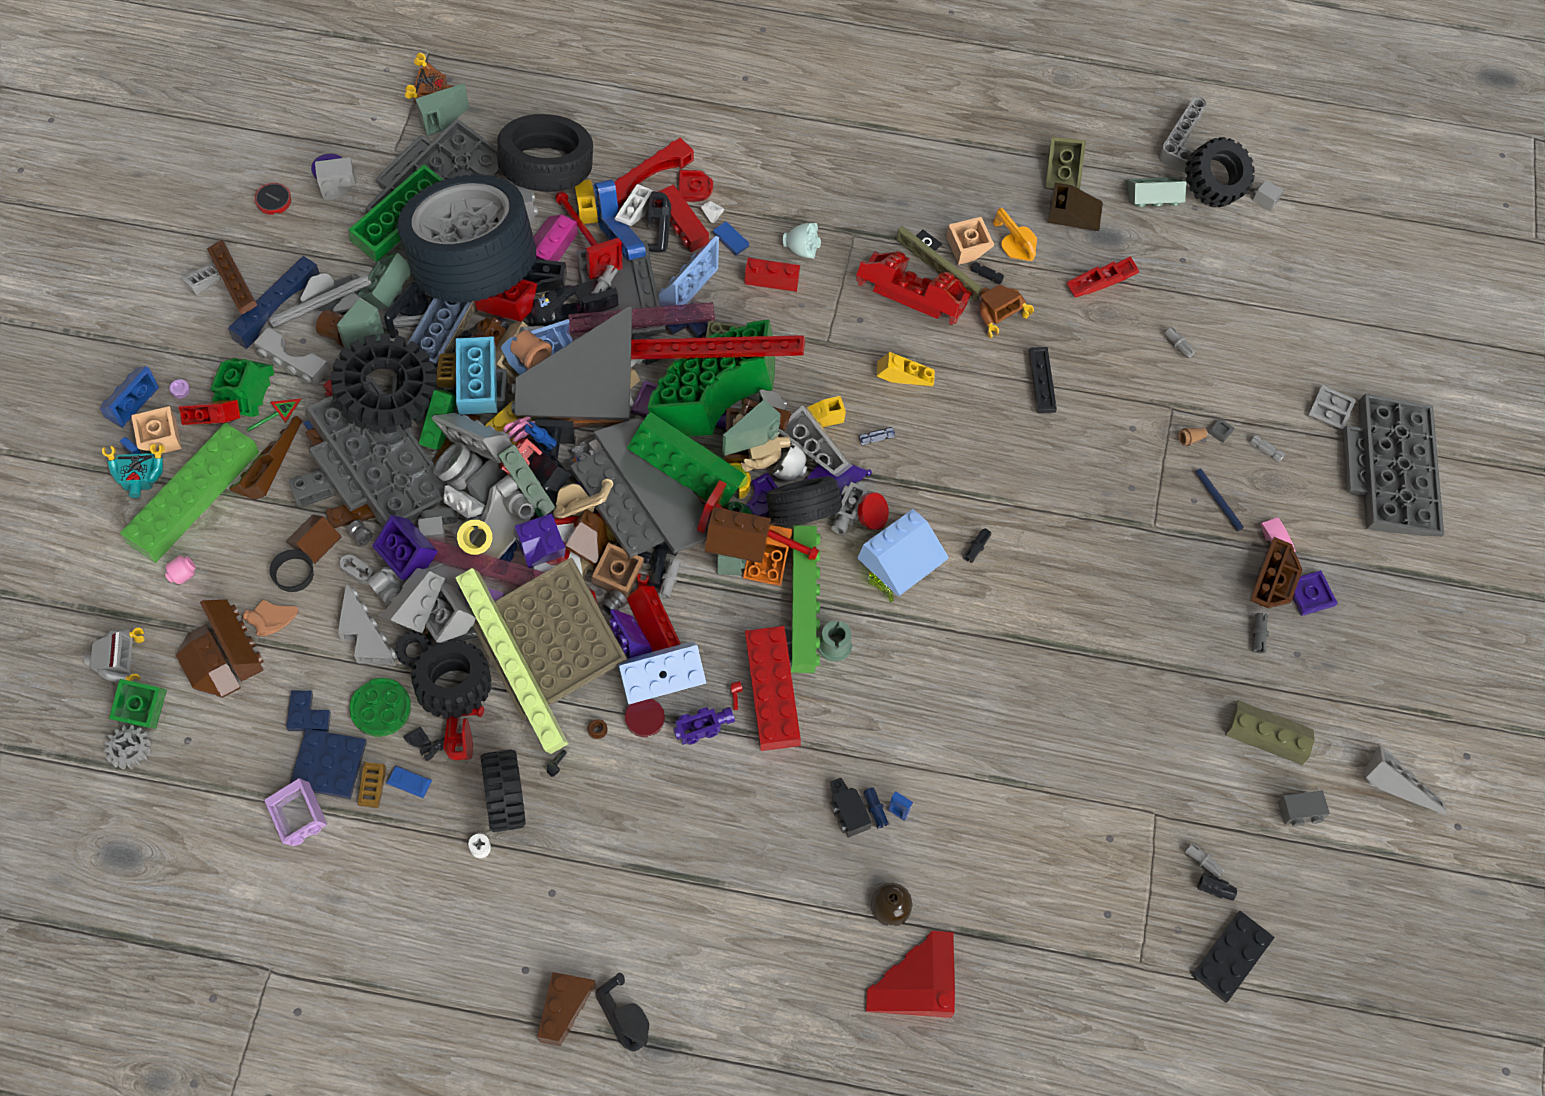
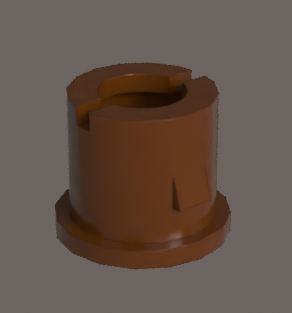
M327 309L324 310L316 323L317 334L334 340L337 345L343 346L337 324L344 315Z

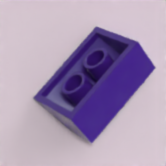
M395 515L390 516L372 545L401 580L409 578L417 568H428L438 552L409 519Z

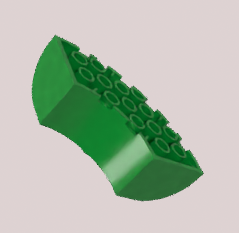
M767 319L746 323L747 326L739 328L733 326L727 332L720 335L717 332L707 338L773 336L770 320ZM775 356L681 358L678 361L675 360L666 369L667 373L663 378L660 377L656 390H653L647 407L648 411L686 436L713 435L718 420L727 408H730L745 397L759 393L760 390H773Z

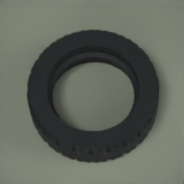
M551 114L522 116L506 124L498 135V167L509 181L529 190L554 192L570 189L582 183L591 173L593 165V140L583 126L571 119ZM536 147H549L562 150L568 154L555 158H541L528 155L522 151Z

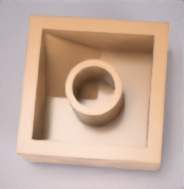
M982 217L948 226L946 238L958 265L975 261L994 246Z
M170 406L131 415L138 449L150 451L152 444H156L157 452L161 444L165 447L164 453L182 449L176 418Z

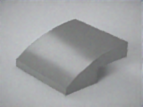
M1322 385L1308 416L1343 430L1356 399Z

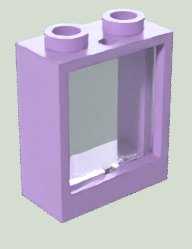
M299 778L264 800L284 844L297 846L306 837L319 833L322 830L321 828L328 825L308 781Z

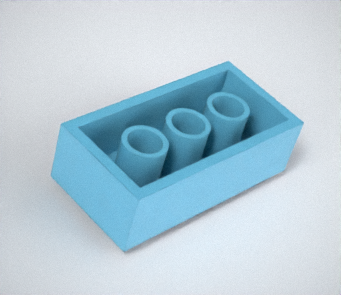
M494 337L456 339V403L459 415L497 413L496 347Z

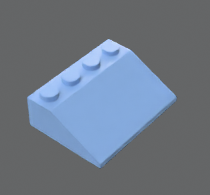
M718 236L712 238L697 253H694L690 261L681 267L676 277L673 276L667 287L660 290L658 297L662 308L673 313L686 306L718 270Z
M914 509L863 544L858 555V559L898 597L949 558L928 522Z

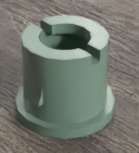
M831 621L824 626L820 635V648H818L822 657L829 661L837 662L849 656L853 645L849 626L842 621ZM838 635L843 640L838 643V646H835V642L829 636Z

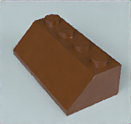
M227 599L201 601L200 604L241 682L264 671L261 663L264 661L260 653H255L253 647L256 646L251 636L246 637L244 632L248 630L243 620L238 621L236 617L240 615L234 604L230 606Z

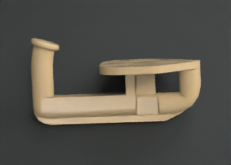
M604 479L600 493L590 497L578 484H569L561 487L557 497L556 508L553 511L554 517L560 519L570 515L580 516L586 509L593 513L596 505L606 501L613 486V481L611 479Z

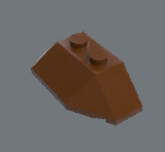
M1276 537L1272 539L1250 592L1251 602L1266 608L1291 603L1303 571L1294 552L1293 544Z
M207 624L188 633L176 657L192 688L221 698L241 689Z

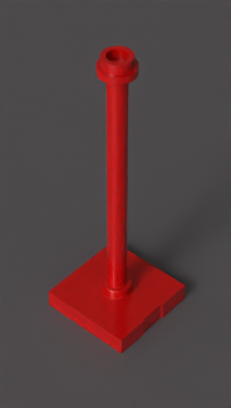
M562 191L558 192L555 196L556 202L559 205H563L572 220L577 222V227L591 245V247L586 248L587 276L589 279L602 276L608 265L614 266L613 271L615 268L617 270L623 269L621 240L615 238L598 244L568 202V195Z
M719 481L706 502L697 527L698 531L705 532L710 522L713 507L725 509L719 503L726 483ZM769 531V538L808 555L809 560L815 561L819 552L815 546L809 548L775 531Z

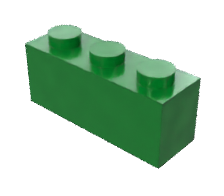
M442 389L434 390L419 440L420 445L435 450L441 449L446 436L432 420V417L434 415L453 413L456 405V394Z

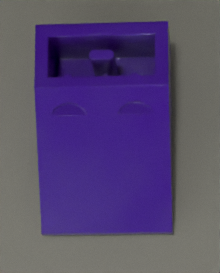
M614 609L610 610L611 618L609 622L611 629L627 658L651 653L652 648L634 617Z

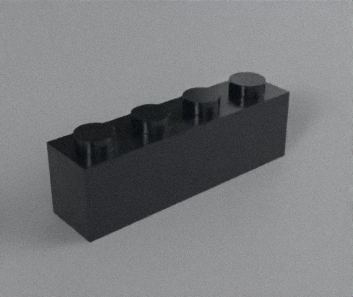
M530 434L527 435L524 439H528L542 451L541 455L535 452L527 459L530 462L529 468L537 480L541 482V486L547 491L552 489L559 492L571 473L542 443H537Z

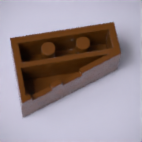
M552 972L537 1036L539 1042L557 1046L562 1045L591 992L595 989V980Z

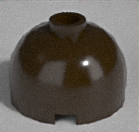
M885 883L878 887L873 894L871 900L872 914L883 925L899 926L906 922L911 915L913 907L912 897L909 891L901 884Z

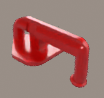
M480 706L477 710L474 708L472 713L468 715L465 713L461 716L478 715L482 717L484 706ZM450 716V719L447 718L443 747L446 755L452 760L472 759L473 737L468 719H463L462 733H458L460 717ZM463 746V751H455L456 747Z

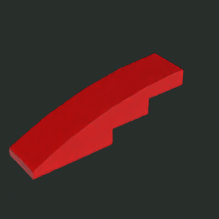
M1130 256L1118 263L1113 261L1102 268L1097 266L1066 283L1076 298L1138 274L1139 269Z

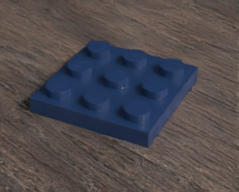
M306 729L290 784L300 778L310 783L314 793L351 799L367 744L366 739Z

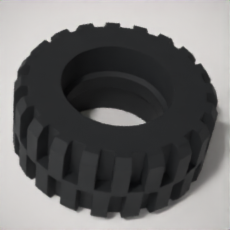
M1225 137L1213 138L1190 154V158L1186 162L1185 174H1187V177L1185 179L1186 183H1189L1190 187L1188 188L1190 192L1193 191L1194 197L1197 200L1201 199V203L1205 205L1209 203L1210 207H1224L1240 199L1251 189L1255 177L1253 175L1255 168L1252 166V157H1249L1247 149L1242 148V144L1239 142L1235 143V140L1231 138L1227 140ZM1211 160L1220 162L1226 168L1229 176L1228 185H1223L1214 178L1210 167Z
M448 640L445 643L437 642V645H431L426 648V652H422L412 666L411 682L417 701L426 712H431L436 717L442 715L443 718L450 719V716L459 718L462 714L466 713L468 715L472 713L474 708L477 710L482 706L481 702L486 701L488 693L491 691L492 679L487 659L480 649H476V646L471 643L467 645L466 641L459 640L455 642L454 640ZM450 671H463L469 674L462 683L453 687L435 685L436 680L441 675Z
M508 749L482 754L480 759L490 831L501 832L523 828L526 825L516 751Z

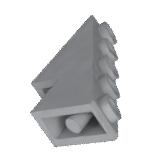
M346 584L338 628L340 639L356 641L354 657L358 664L395 666L394 659L397 658L396 653L392 647L387 648L385 644L388 642L382 632H377L376 628L378 625L373 617L369 618L366 613L369 611L364 602L359 603L357 600L359 595L355 588H350Z

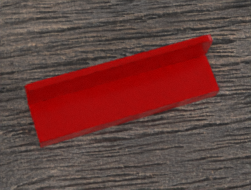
M640 586L627 600L641 631L652 648V652L681 645L655 587Z

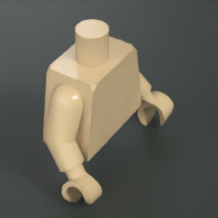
M742 414L737 415L733 419V426L744 417ZM777 436L774 440H769L764 445L748 449L750 459H744L745 463H741L744 471L765 469L777 462L781 457V448L790 447L789 436Z

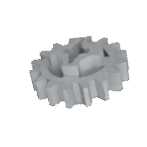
M124 725L122 726V731L115 729L116 734L114 736L108 735L111 740L104 743L107 747L104 753L107 755L106 759L112 762L111 764L115 768L119 766L124 770L128 766L132 770L133 764L141 766L140 760L148 759L145 754L151 753L148 746L152 745L142 728L139 727L136 730L135 726L131 725L127 729ZM136 737L140 739L141 744L137 742ZM115 751L118 752L119 758L116 757Z

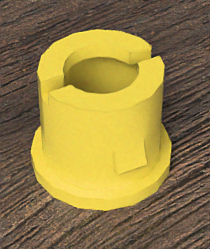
M469 520L459 528L457 541L465 552L481 554L491 546L493 533L485 522ZM474 526H478V529H482L486 533V541L480 548L470 541V533L475 529Z

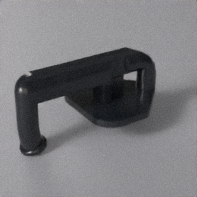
M655 191L651 192L649 201L648 227L652 229L653 219L660 220L658 244H647L650 252H665L668 248L672 206L665 193ZM654 199L662 200L661 208L654 207Z
M416 282L410 283L403 293L394 299V303L384 315V321L390 338H395L399 334L393 322L398 314L408 317L423 315L429 307L425 293L417 286Z
M617 973L616 976L610 978L597 989L596 998L620 1044L629 1051L635 1052L647 1044L650 1024L644 1011L637 1004L632 1003L617 1008L610 991L616 986H622L625 983L624 975Z

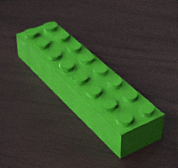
M224 423L120 532L126 544L156 563L258 455L259 450L255 441L229 424Z

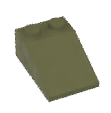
M1051 137L1045 189H1053L1055 182L1073 185L1080 189L1086 140Z

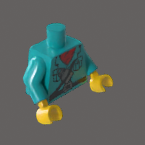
M152 444L150 446L151 453L117 455V458H114L116 453L114 446H111V454L106 452L105 447L102 449L103 455L109 459L107 463L110 474L124 490H129V497L140 498L141 490H150L153 487V483L163 473V457H161V454L164 453L165 447L162 444L159 445L158 452L156 451V444Z

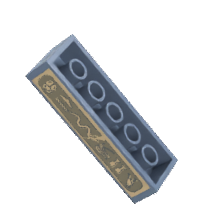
M433 298L409 342L412 340L418 344L419 352L424 349L429 355V361H433L434 366L438 368L439 354H452L456 347L455 338L466 329L477 309L475 302L455 303Z

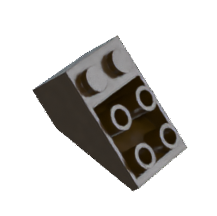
M1055 182L1047 223L1099 231L1103 202L1073 185Z

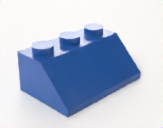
M147 366L137 367L115 389L114 393L102 403L100 410L106 419L123 428L132 418L131 415H135L158 390L159 386Z

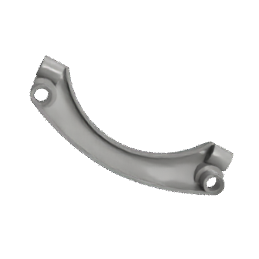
M509 474L490 488L488 501L480 521L485 522L490 527L493 533L491 546L481 554H469L458 546L446 556L431 562L429 567L424 570L445 578V583L460 590L461 588L456 580L457 576L471 568H474L482 575L508 550L516 540L514 535L515 526L528 522L535 510L523 493L518 490V485ZM478 526L470 534L471 543L480 548L486 541V533L482 529H478ZM384 567L366 581L389 606L391 599L400 593L403 589L402 586L409 578L401 580L391 567Z

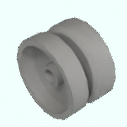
M457 442L451 445L439 457L434 467V474L442 481H446L447 485L460 491L467 487L466 481L482 467V460L474 453H470V450L464 444Z

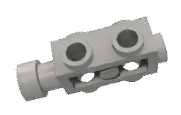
M851 482L849 486L845 485L841 494L843 496L842 508L840 512L836 513V520L831 527L833 532L845 535L848 525L853 526L855 520L859 521L858 505L862 501V496L868 493L865 484Z

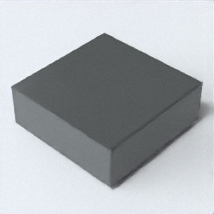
M1219 418L1208 433L1224 443L1235 428Z

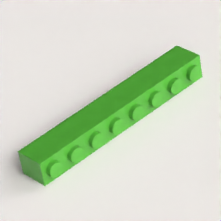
M794 525L793 540L809 548L815 546L817 549V545H820V533H817V526ZM793 549L791 673H815L816 666L820 665V654H816V648H820V636H816V631L820 630V619H816V613H820V601H816V596H820V584H816V579H820V567H817V562H820V550L814 561L812 559L809 560L808 555Z

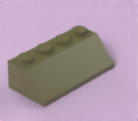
M1239 700L1236 701L1226 733L1228 737L1303 765L1310 757L1315 740L1314 729Z

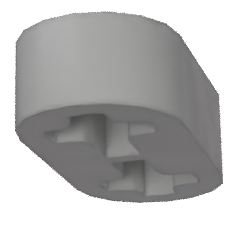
M345 555L340 560L342 571L361 584H368L366 580L374 575L369 565L353 555ZM351 562H352V564H353V566H354L355 568H353V567H351V566H349V565L346 567V563H351ZM359 571L363 573L367 572L368 576H361Z

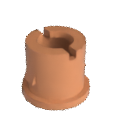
M528 330L520 332L516 336L517 341L513 340L510 346L511 352L520 359L521 363L528 370L551 356L552 346L548 342L537 338Z

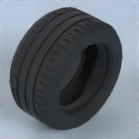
M830 476L783 485L770 490L766 496L771 521L779 527L823 519L840 512L842 508L837 480Z

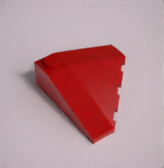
M930 932L926 936L927 939L919 946L916 945L905 955L906 958L898 965L890 968L883 975L884 978L876 985L870 986L867 989L866 1012L952 1018L955 1013L954 932Z

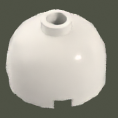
M790 443V447H787L790 450L782 453L773 469L775 472L772 473V475L785 481L795 480L798 476L802 477L807 470L805 466V453L800 447Z

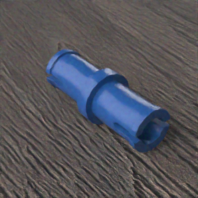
M529 422L532 427L526 424L525 432L533 436L537 443H542L548 449H553L552 446H556V439L551 437L547 430L538 427L534 422Z

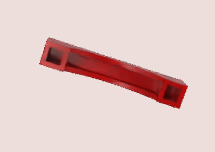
M680 137L672 141L664 149L657 151L649 159H645L636 168H632L624 176L619 177L614 182L618 211H620L637 184L660 171L678 167L680 169L684 168L694 161V150Z

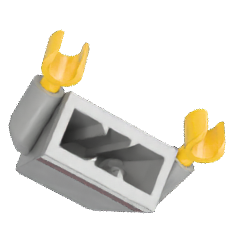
M135 628L132 632H129V630L109 631L92 644L91 654L84 657L85 665L98 672L100 677L111 682L119 683L120 679L133 681L134 679L141 680L138 674H131L130 676H126V674L130 673L133 639L137 643L144 642V636H137L144 634L143 629Z

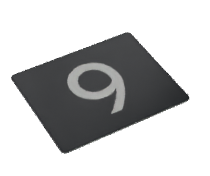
M921 230L916 235L917 238L934 251L942 245L940 241L925 230Z

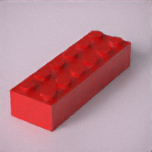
M785 627L745 631L760 749L761 751L801 746Z

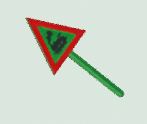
M302 398L270 402L277 412L247 428V431L255 429L277 415H280L286 423Z

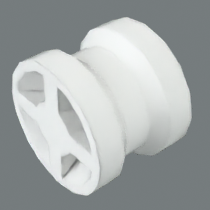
M479 833L469 839V849L474 857L485 858L491 851V845L487 836Z

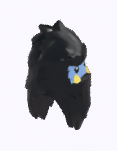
M560 286L546 292L542 298L535 299L531 312L526 317L530 321V326H549L578 316L582 309L577 302L563 304L576 293L575 291L578 289V286Z

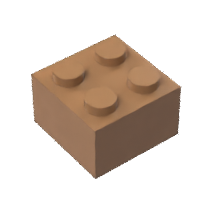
M608 543L592 575V584L611 592L614 589L618 590L628 598L643 567L644 558L636 555L629 559L622 548Z

